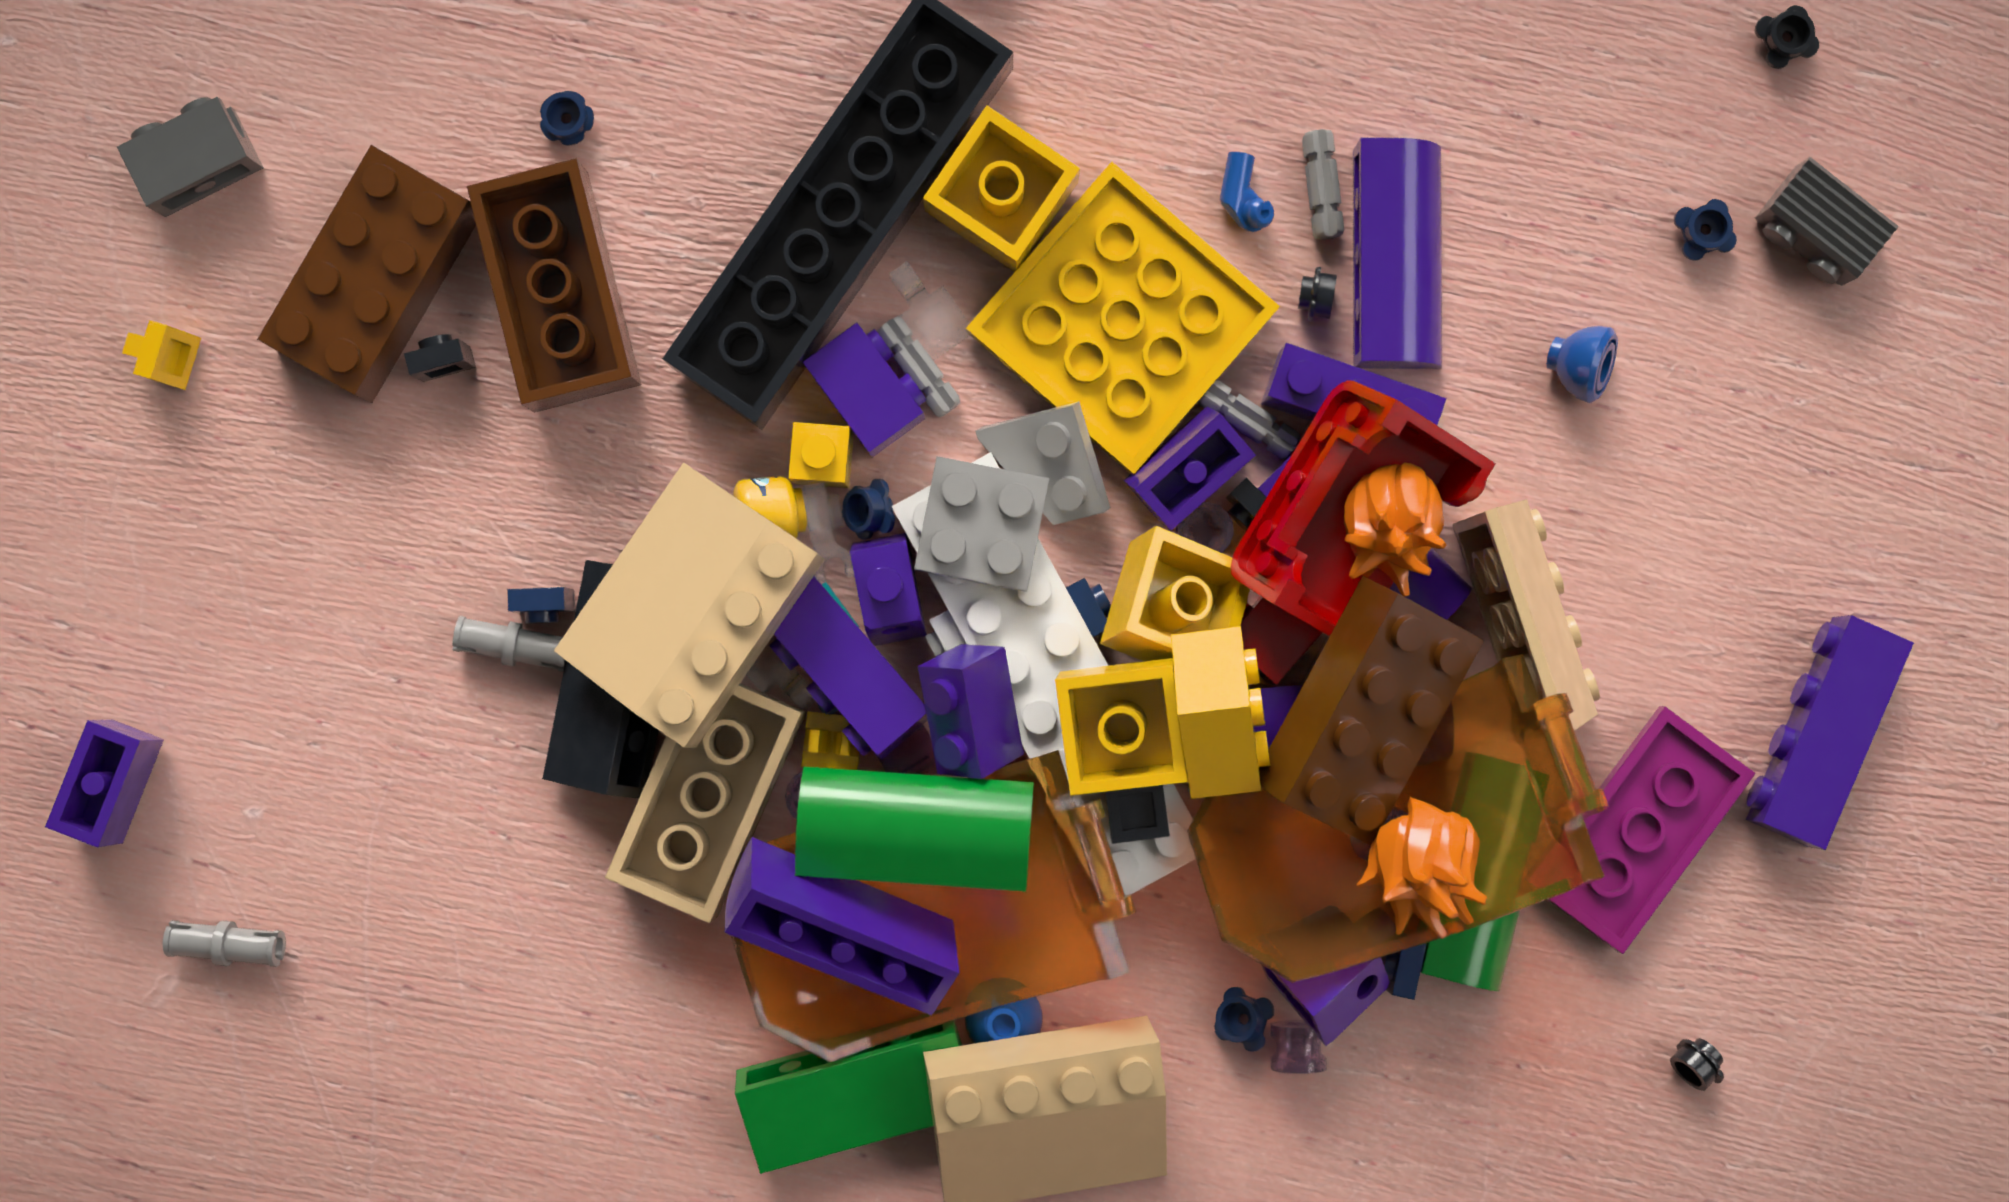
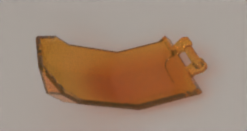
M1523 654L1502 658L1491 668L1462 681L1384 823L1385 825L1395 818L1408 815L1407 802L1409 797L1429 803L1446 813L1451 811L1458 813L1462 817L1468 818L1475 828L1480 839L1474 884L1480 892L1487 896L1486 904L1482 905L1465 899L1467 909L1474 920L1469 926L1458 917L1450 919L1439 912L1440 922L1447 932L1445 937L1475 928L1605 877L1584 819L1608 809V801L1603 789H1596L1569 717V714L1574 710L1568 694H1555L1540 700ZM1263 788L1257 792L1205 797L1187 829L1221 940L1291 983L1340 971L1441 939L1414 912L1403 932L1397 935L1395 933V913L1390 902H1383L1384 890L1381 883L1357 887L1356 884L1363 877L1367 869L1371 845L1282 803Z
M1059 750L1003 766L983 778L1034 782L1026 892L858 880L953 920L959 975L932 1015L731 936L759 1027L827 1062H833L869 1047L1000 1005L1099 980H1111L1129 973L1113 921L1132 915L1137 911L1132 896L1125 895L1101 821V818L1106 816L1101 799L1076 805L1073 795L1070 796L1068 778ZM796 832L766 841V843L795 854Z

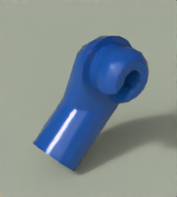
M1229 152L1220 194L1221 205L1240 228L1246 231L1257 232L1269 226L1273 221V205L1270 201L1264 202L1250 187L1255 157L1243 152Z

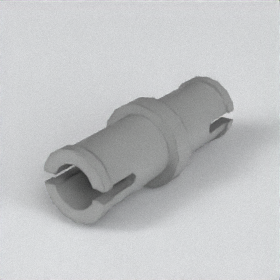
M459 616L452 641L453 651H464L501 658V663L508 666H514L516 662L558 669V671L564 672L566 662L565 659L554 652L563 638L561 636L524 630L522 623L510 621L508 626L467 619L464 616Z
M172 920L169 922V926L166 927L163 936V951L167 957L182 956L211 959L212 963L217 966H230L235 961L278 967L280 960L284 958L286 949V937L282 930L268 931L238 928L237 924L233 921H219L217 925H205Z

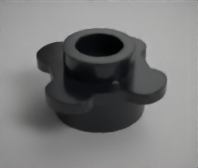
M1790 6L1785 12H1782L1775 18L1764 16L1755 25V34L1758 38L1763 39L1768 51L1766 62L1775 69L1784 68L1789 60L1800 56L1810 58L1819 49V40L1815 37L1814 23L1808 16L1807 11L1801 6ZM1787 32L1791 35L1792 39L1790 42L1783 40V33Z

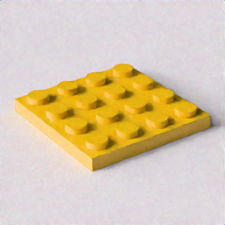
M1111 162L966 327V332L1054 408L1079 401L1090 439L1130 474H1135L1270 320L1280 306L1115 163Z

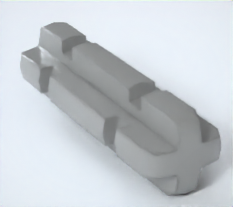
M1331 130L1309 131L1303 136L1302 145L1304 158L1309 159L1307 166H1305L1310 210H1315V214L1311 217L1313 236L1315 239L1320 240L1334 239L1340 237L1344 232L1342 211L1337 210V207L1341 204L1337 162L1335 159H1331V155L1335 152L1334 137Z
M897 316L882 325L877 332L890 350L895 352L894 359L905 374L908 373L921 392L925 393L927 396V401L925 402L933 413L938 417H942L956 408L960 403L959 395L949 382L944 383L942 381L943 373L918 339L912 340L913 332L904 320Z
M1218 379L1199 399L1198 404L1202 408L1209 407L1219 412L1234 429L1257 444L1263 441L1268 445L1266 449L1280 459L1288 458L1300 441L1301 436L1299 432L1285 423L1281 426L1274 422L1276 417L1241 394L1235 397L1230 393L1232 389Z

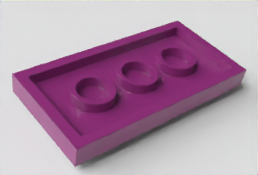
M1659 706L1534 875L1528 886L1615 951L1624 954L1756 773L1666 706Z

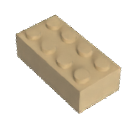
M740 683L696 748H684L666 736L605 878L707 923L715 920L719 916L740 859L755 833L807 712Z

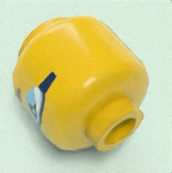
M784 476L742 479L736 483L733 496L796 539L799 532L806 531L807 514L803 491L801 488H793V485Z

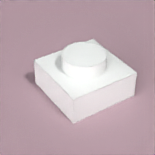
M948 610L929 620L934 632L925 637L935 657L960 644H967Z

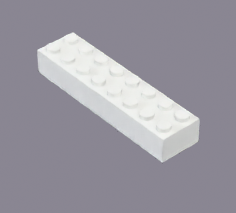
M991 452L972 462L974 464L999 468ZM931 485L892 506L917 553ZM1037 539L1027 592L928 573L968 645L1005 647L1022 745L1110 906L1210 851L1174 784L1163 785L1170 836L1117 844L1111 843L1105 792L1070 796L1055 679L1060 671L1108 666L1039 539Z

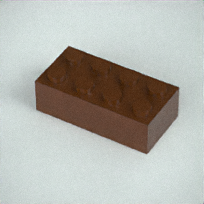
M370 145L257 340L353 395L373 403L476 226L471 202L375 146Z
M575 158L467 186L521 405L535 413L641 386L589 174L578 159Z
M1362 576L1268 749L1270 766L1259 767L1261 788L1282 803L1371 845L1377 837L1380 827L1384 825L1484 640L1401 594Z

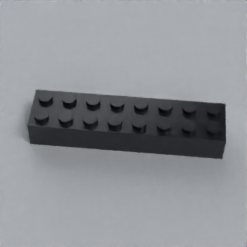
M912 0L662 359L679 374L763 430L806 367L803 361L821 347L917 209L924 195L986 105L990 104L1013 71L1014 52L940 1Z

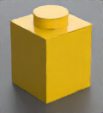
M793 422L788 478L797 485L849 489L854 437L850 426Z

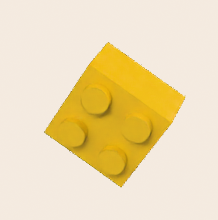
M986 105L924 195L925 212L1015 272L1026 260L1078 184L1080 168Z
M1155 526L1129 543L1100 644L1141 661L1173 658L1171 635L1240 626L1250 589L1235 580L1231 575L1232 557Z
M1241 626L1171 635L1177 715L1191 799L1261 791L1259 767L1270 766L1266 731H1254V726L1265 725L1260 688L1249 689V684L1260 683L1256 649L1244 650Z
M1173 658L1059 672L1055 679L1070 796L1188 782L1177 715Z

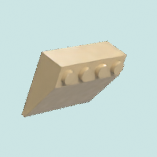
M683 462L561 639L554 652L636 715L682 747L696 748L825 558Z
M1526 499L1496 507L1453 523L1452 525L1521 734L1551 737L1571 734L1598 715L1594 701L1599 700L1600 694L1591 670L1589 668H1582L1576 649L1582 646L1581 634L1573 616H1565L1559 595L1564 593V583L1557 565L1554 562L1548 563L1541 543L1546 541L1547 534L1539 511L1537 509L1530 510Z
M1147 1015L923 1052L944 1202H1014L1167 1175L1166 1092L1160 1041Z

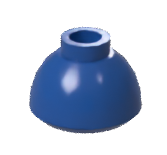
M1606 326L1586 327L1576 331L1566 339L1555 337L1548 352L1546 367L1557 372L1561 384L1570 394L1579 400L1592 403L1601 397L1610 380L1617 355L1618 337L1612 327Z
M995 980L981 986L970 998L965 1011L966 1030L974 1044L1040 1033L1043 1023L1042 1009L1037 997L1029 988L1013 980Z

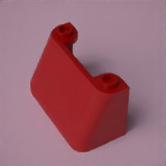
M1347 380L1342 382L1330 392L1238 544L1232 557L1231 575L1235 580L1274 605L1330 636L1362 578V575L1355 579L1349 577L1356 556L1350 544L1345 541L1346 531L1344 525V506L1347 497L1361 477L1372 473V471L1381 466L1402 465L1405 462L1421 467L1426 476L1432 479L1443 503L1453 507H1460L1480 496L1486 486L1487 478L1496 463L1397 399L1355 381ZM1379 568L1375 569L1368 577V579L1389 589L1393 584V580Z

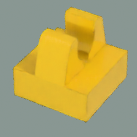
M149 320L144 336L128 332L122 354L137 358L133 374L186 390L201 337Z
M807 712L801 767L858 770L860 752L842 732L850 724L843 715Z

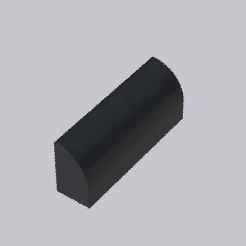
M591 560L585 561L574 621L613 564ZM566 661L542 779L604 795L639 799L650 775L658 729L636 715Z

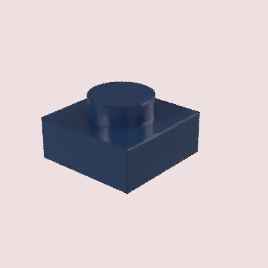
M1083 578L1066 587L1092 637L1102 633L1107 622L1106 618L1108 617L1111 604L1101 585L1097 584L1090 588L1086 579Z
M566 587L507 589L508 612L525 613V623L527 624L558 623L559 612H575L574 589Z
M1399 935L1400 939L1382 951L1381 959L1390 981L1386 991L1394 996L1415 1000L1426 944L1417 938Z

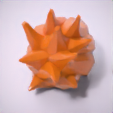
M1405 462L1402 465L1381 466L1372 471V473L1363 475L1350 491L1344 506L1345 541L1350 544L1356 560L1349 577L1355 579L1362 575L1368 578L1375 569L1379 568L1393 580L1402 596H1409V570L1427 576L1430 575L1432 569L1429 568L1427 554L1432 548L1444 549L1447 546L1439 537L1444 527L1442 500L1435 483L1426 476L1421 467Z
M1409 797L1407 802L1408 815L1395 818L1380 827L1377 837L1372 842L1369 850L1367 869L1356 885L1357 887H1366L1381 883L1384 890L1383 902H1390L1395 913V933L1397 935L1403 932L1414 912L1439 938L1443 939L1447 932L1440 922L1439 912L1450 919L1458 917L1469 926L1474 920L1467 909L1465 899L1482 905L1486 904L1487 896L1480 892L1474 884L1480 839L1468 818L1462 817L1453 811L1446 813L1429 803Z

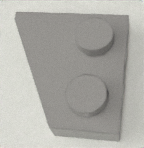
M1079 401L983 426L975 431L978 440L992 453L993 457L1005 470L1049 478L1043 514L1053 525L1101 514L1111 508Z

